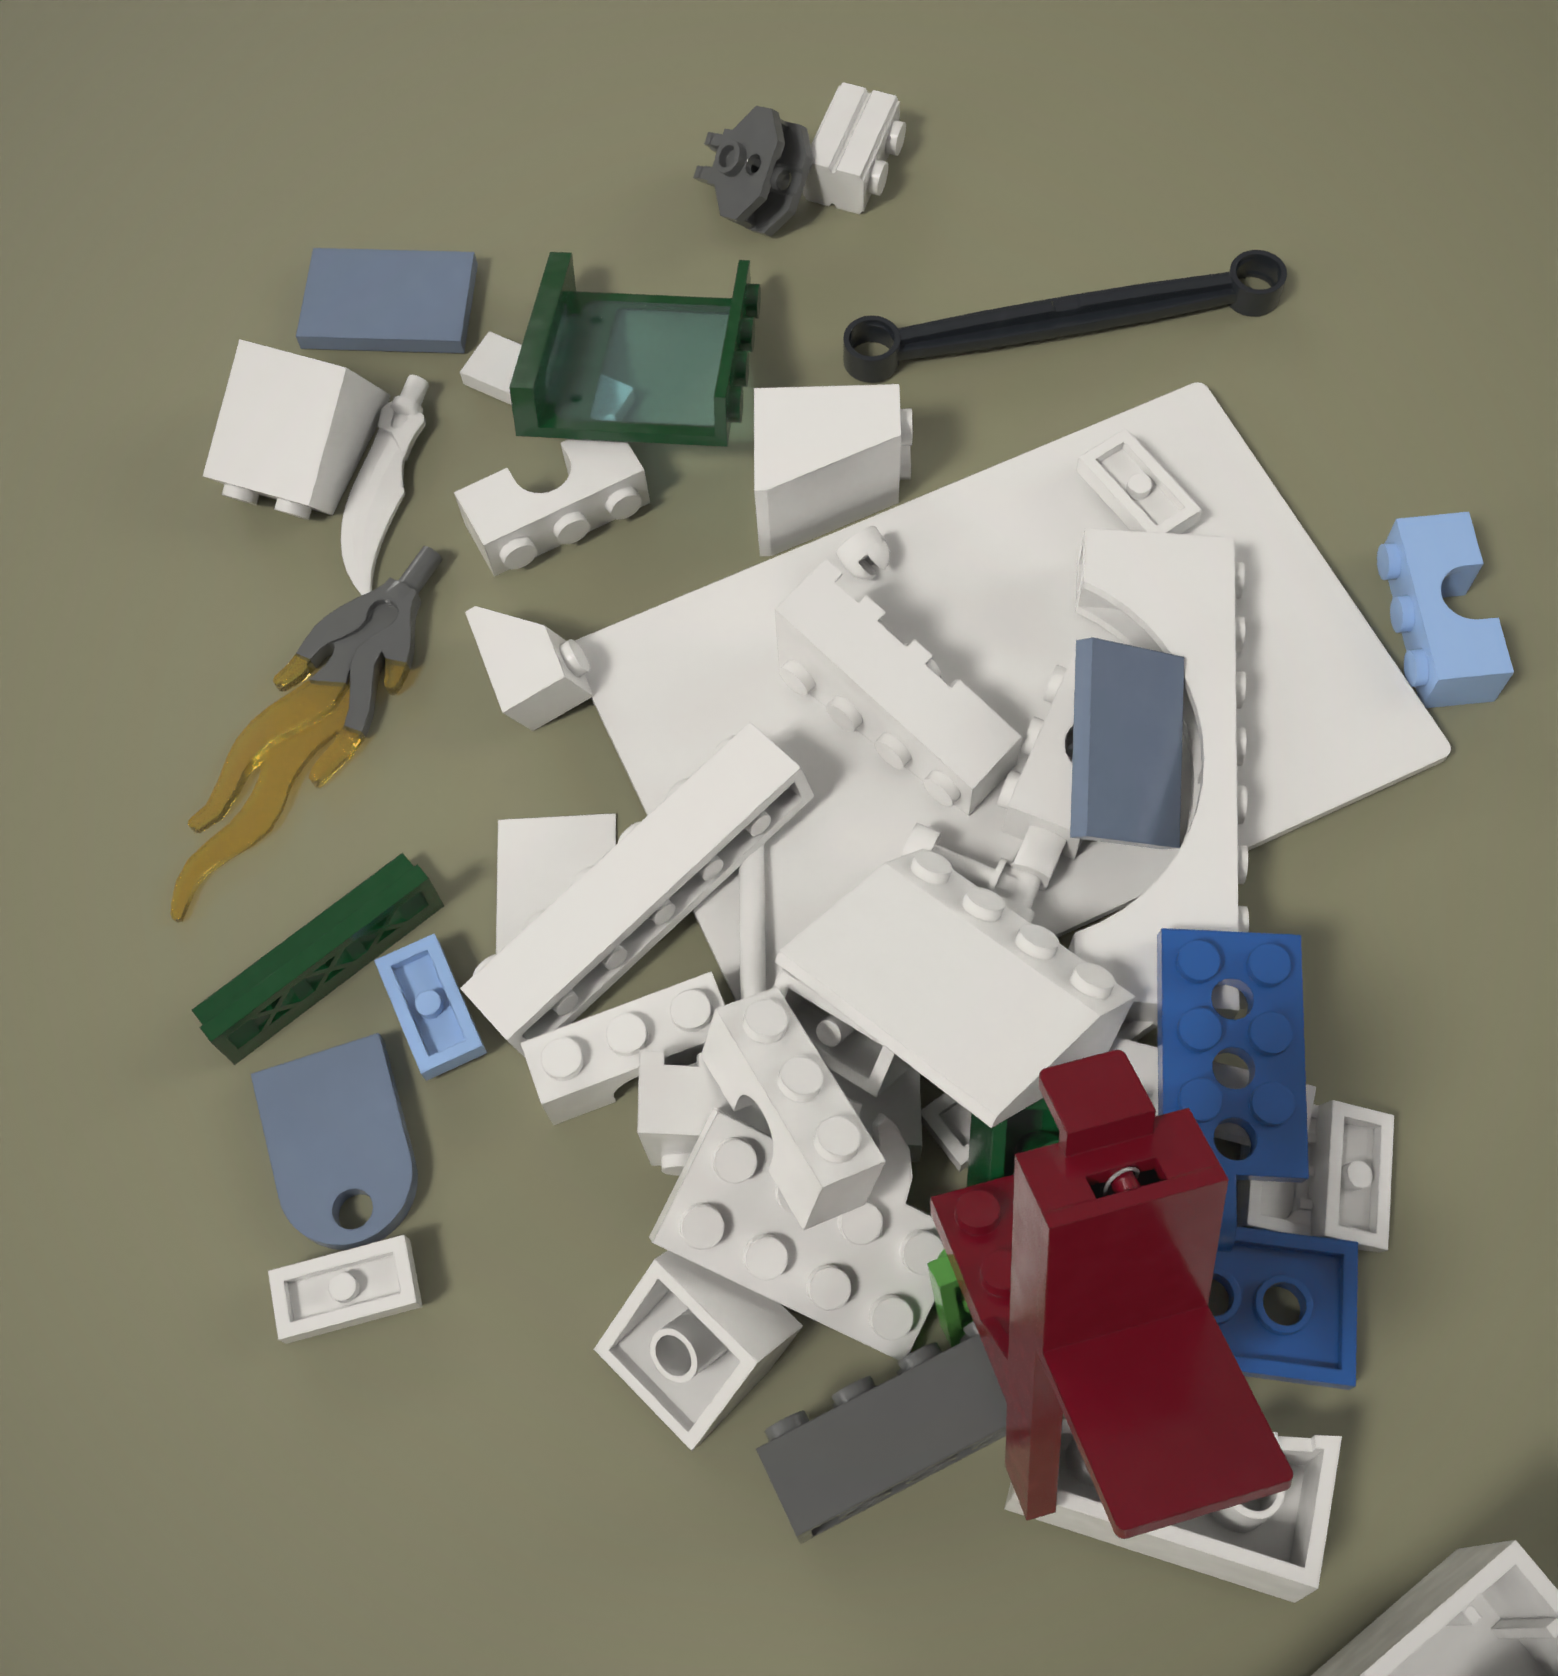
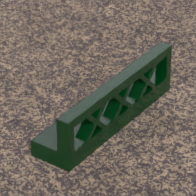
M402 852L194 1007L192 1012L202 1024L199 1028L208 1040L236 1065L443 908L444 904L429 877L418 864L413 866Z

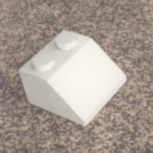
M667 1250L654 1259L594 1350L680 1440L693 1451L769 1372L803 1325L781 1304Z

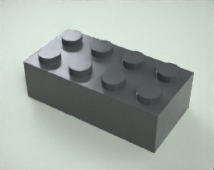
M974 1321L963 1328L966 1335L959 1339L960 1344L944 1352L941 1351L937 1342L928 1344L898 1361L900 1369L896 1372L898 1376L878 1386L875 1385L871 1376L862 1378L832 1395L834 1401L832 1406L834 1409L812 1420H809L805 1410H802L776 1422L765 1430L769 1442L756 1448V1451L800 1544L1006 1436L1007 1402Z

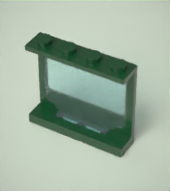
M550 252L509 386L516 436L727 447L731 423L742 422L743 387L748 386L749 352L754 350L755 319H759L761 287L760 284H751L750 260H739L732 298L579 292L576 291L572 253Z

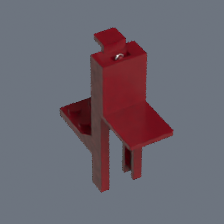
M1112 1050L1042 1069L1039 1073V1089L1060 1131L1059 1143L1015 1154L1014 1175L930 1197L932 1219L1007 1402L1005 1467L1026 1521L1056 1512L1063 1413L1113 1531L1121 1539L1131 1538L1288 1490L1292 1483L1293 1470L1208 1306L1229 1179L1191 1110L1185 1108L1155 1116L1156 1109L1126 1053L1121 1050Z

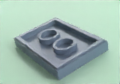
M313 248L296 332L300 348L464 353L478 267L475 252Z
M1094 637L1076 640L1070 838L1155 849L1180 848L1184 657Z

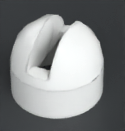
M870 526L848 538L838 548L836 555L854 577L872 579L876 577L872 565L876 564L879 568L885 570L889 564L890 551L886 540L877 527Z

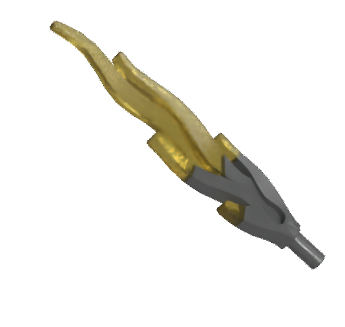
M423 546L399 580L390 577L375 590L353 599L325 616L314 626L289 663L274 676L273 683L281 692L288 691L306 680L327 657L332 655L326 665L315 675L264 709L250 721L236 738L206 805L188 820V826L194 833H202L223 820L240 795L252 771L261 766L259 778L250 797L238 814L186 861L175 882L171 901L170 915L175 922H183L195 891L208 874L234 856L254 846L272 831L284 810L290 790L297 777L318 750L336 737L335 741L311 768L309 779L316 788H321L325 785L333 774L355 754L365 740L374 717L379 676L384 665L385 688L390 695L399 693L410 672L415 652L416 616L422 604L419 592L443 560L435 550Z

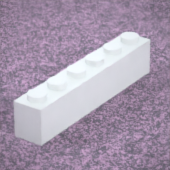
M749 722L736 735L724 739L716 747L712 757L689 778L677 782L669 790L665 800L645 819L629 826L620 836L618 843L596 864L581 870L572 880L570 887L547 909L540 910L532 915L524 924L522 931L498 954L484 959L475 969L473 977L460 989L501 1035L525 1057L521 1042L571 1024L814 797L802 768Z

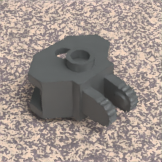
M756 105L733 130L725 128L723 134L707 133L704 144L716 152L715 160L712 167L698 165L693 178L715 187L720 216L755 233L771 237L796 213L813 162L807 128L800 124L780 119L779 112L771 108ZM789 173H791V177H792V178H791V183H790V185L788 186V184H789V179H790Z

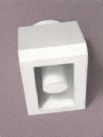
M477 606L465 612L503 714L534 731L593 697L585 676L590 671L588 659L581 647L573 639L566 641L545 625Z

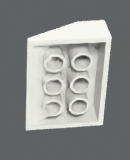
M924 849L883 863L781 948L775 960L778 965L990 1128L1043 1098L1039 1089V1073L1042 1069L1109 1052L1136 997L1118 985L1109 971L1094 963L1085 962L1059 944V939L1050 930L1029 923L1006 907L1004 900L998 894L989 889L977 887L954 871L952 864L946 858Z

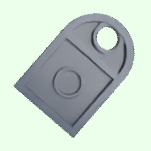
M376 1033L252 1073L251 1079L278 1198L289 1222L301 1234L316 1244L336 1250H348L378 1242L392 1233L404 1220L413 1204L417 1191L418 1170L388 1051L382 1036ZM355 1195L369 1196L373 1204L369 1220L363 1226L356 1229L342 1228L339 1222V1212L343 1203Z

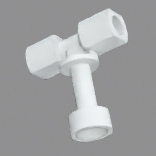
M916 823L901 856L920 849L943 856L952 864L954 871L977 887H983L998 894L1004 900L1006 907L1032 924L1035 912L1030 909L1038 890L1046 891L1066 840L1047 829L1029 826L1014 862L1001 857L996 869L939 846L941 832Z

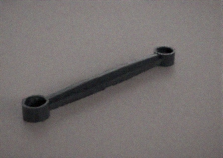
M1249 250L1239 254L1232 261L1229 272L1149 282L984 310L897 328L893 322L881 316H863L851 322L844 332L843 363L846 371L853 378L862 382L875 383L891 377L896 372L900 360L1050 339L1145 322L1227 304L1239 314L1251 317L1263 316L1272 312L1277 307L1287 278V269L1283 261L1273 253L1264 250ZM1246 277L1259 278L1267 282L1271 288L1253 289L1244 285L1239 279ZM876 342L886 346L889 350L882 355L865 356L856 352L854 348L863 343Z

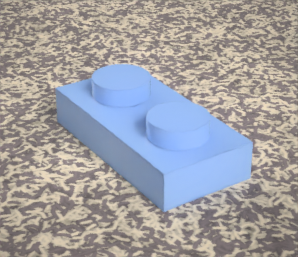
M435 933L374 960L419 1071L426 1081L487 1053Z

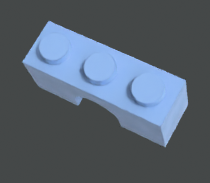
M1469 512L1398 518L1395 520L1385 543L1381 544L1377 551L1379 575L1382 580H1388L1392 594L1390 605L1391 624L1396 633H1402L1406 649L1404 656L1405 678L1411 687L1416 688L1417 696L1425 708L1494 702L1514 674L1499 617L1468 619L1453 612L1443 600L1445 597L1466 595L1484 564Z

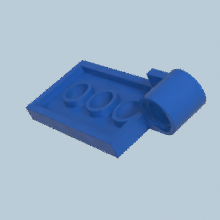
M1161 928L1157 935L1158 1116L1189 1108L1229 1181L1217 1252H1231L1235 1242L1237 1227L1236 1179L1303 1183L1309 1179L1301 935ZM1228 985L1240 990L1248 1004L1246 1016L1236 1020L1221 1016L1212 1004L1211 996L1213 989ZM1223 1053L1239 1056L1249 1069V1081L1246 1087L1230 1089L1220 1084L1213 1073L1215 1056ZM1233 1123L1246 1131L1251 1143L1250 1153L1246 1159L1230 1160L1220 1154L1214 1143V1132L1218 1125Z
M1236 1227V1237L1232 1251L1217 1252L1212 1279L1221 1283L1228 1293L1229 1305L1227 1311L1223 1315L1214 1316L1243 1375L1246 1377L1344 1390L1356 1387L1358 1242ZM1281 1287L1290 1291L1297 1298L1300 1306V1315L1295 1324L1289 1326L1280 1325L1268 1317L1263 1307V1297L1267 1289Z

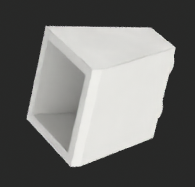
M239 339L203 476L224 484L222 495L235 500L257 505L259 495L276 500L274 510L309 520L311 510L333 515L379 423L381 408L388 403L390 394L346 367Z
M899 384L754 388V494L760 556H773L899 503V481L910 480L911 478L910 445H912L913 438L912 409H900Z

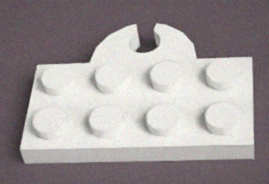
M848 1099L859 1117L862 1103ZM713 1108L649 1236L652 1243L899 1361L909 1355L935 1301L927 1263L937 1259L944 1250L931 1214L906 1203L913 1178L910 1149L898 1127L882 1113H879L872 1122L873 1141L886 1162L866 1204L803 1231L768 1171L773 1158L772 1136Z

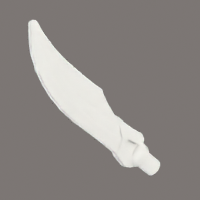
M409 375L400 396L394 397L393 401L381 408L378 423L379 430L345 505L341 527L342 557L346 571L361 595L372 591L373 575L381 545L393 517L405 496L403 479L405 460H408L416 439L426 426V419L422 414L423 408L421 404L429 388V383L417 375Z

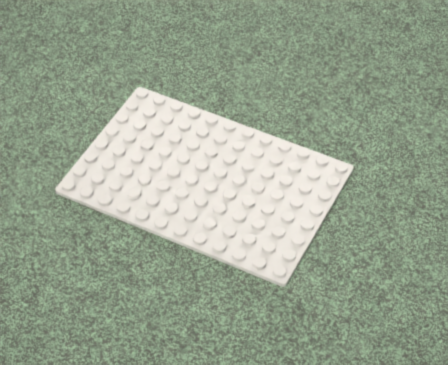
M1199 382L1189 384L575 640L585 653L590 665V671L585 676L593 693L591 699L647 816L665 800L667 793L677 782L689 778L712 757L714 750L724 739L736 735L749 722L802 768L814 797L764 843L767 990L773 988L780 965L775 960L779 950L883 863L901 857L908 837L916 823L941 832L939 846L996 869L1001 857L1014 862L1023 842L1022 839L1002 832L1007 809L998 806L997 803L1008 774L968 816L954 804L951 807H947L936 801L925 789L923 781L907 768L897 769L888 764L878 754L874 743L859 731L849 732L841 728L830 717L826 706L808 693L806 696H802L793 691L783 681L779 673L775 608L827 558L843 573L836 584L857 603L865 595L870 597L885 611L881 620L887 625L891 634L903 645L911 643L916 639L933 655L932 658L941 670V679L947 685H950L954 680L960 679L1022 736L1017 764L1012 768V770L1022 773L1029 755L1020 752L1033 717L1045 720L1052 703L1044 701L1043 698L1056 665L1068 667L1076 649V640L1094 637L1124 644L1119 638L1099 624L1076 613L1077 559L1085 528L1130 530L1076 471L1078 458L1124 428L1139 441L1202 509L1198 523L1181 534L1235 537V562H1243L1245 566L1242 596L1239 600L1235 599V615L1244 616L1246 625L1242 652L1240 654L1236 653V671H1245L1246 674L1244 704L1241 709H1236L1237 727H1244L1247 732L1245 760L1242 766H1237V785H1245L1248 794L1245 821L1243 824H1238V844L1246 845L1249 851L1440 764L1447 758L1451 751L1450 743L1205 384ZM876 526L888 545L890 551L889 564L885 570L873 564L872 567L875 570L876 577L872 579L854 577L844 567L836 552L855 533L864 528ZM1182 732L1180 847L1186 833L1192 793L1191 764L1184 732ZM1073 748L1066 752L1071 762L1073 758ZM1083 839L1075 859L1061 855L1046 891L1038 890L1030 908L1035 912L1032 924L1050 930L1058 938L1128 906L1162 875L1180 848L1155 849ZM738 867L692 910L735 1001L740 1000Z

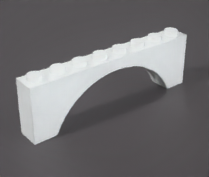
M1085 528L1077 559L1076 613L1099 624L1119 638L1124 644L1184 657L1183 732L1191 764L1192 793L1189 819L1181 847L1162 875L1141 896L1121 911L1100 923L1075 932L1068 949L1085 962L1094 963L1109 971L1118 985L1136 996L1123 1023L1142 1021L1154 1022V1025H1158L1157 935L1161 928L1231 932L1249 931L1248 907L1238 906V884L1245 883L1248 871V848L1246 845L1238 844V824H1243L1245 821L1248 794L1245 785H1237V766H1242L1245 760L1247 732L1246 728L1237 727L1236 709L1242 708L1246 693L1245 671H1236V653L1240 654L1242 652L1246 625L1244 616L1235 615V599L1239 600L1241 598L1245 580L1244 563L1235 562V537ZM1223 985L1216 987L1212 991L1211 999L1214 1009L1227 1019L1233 1020L1239 1009H1246L1247 1000L1244 994L1235 987Z

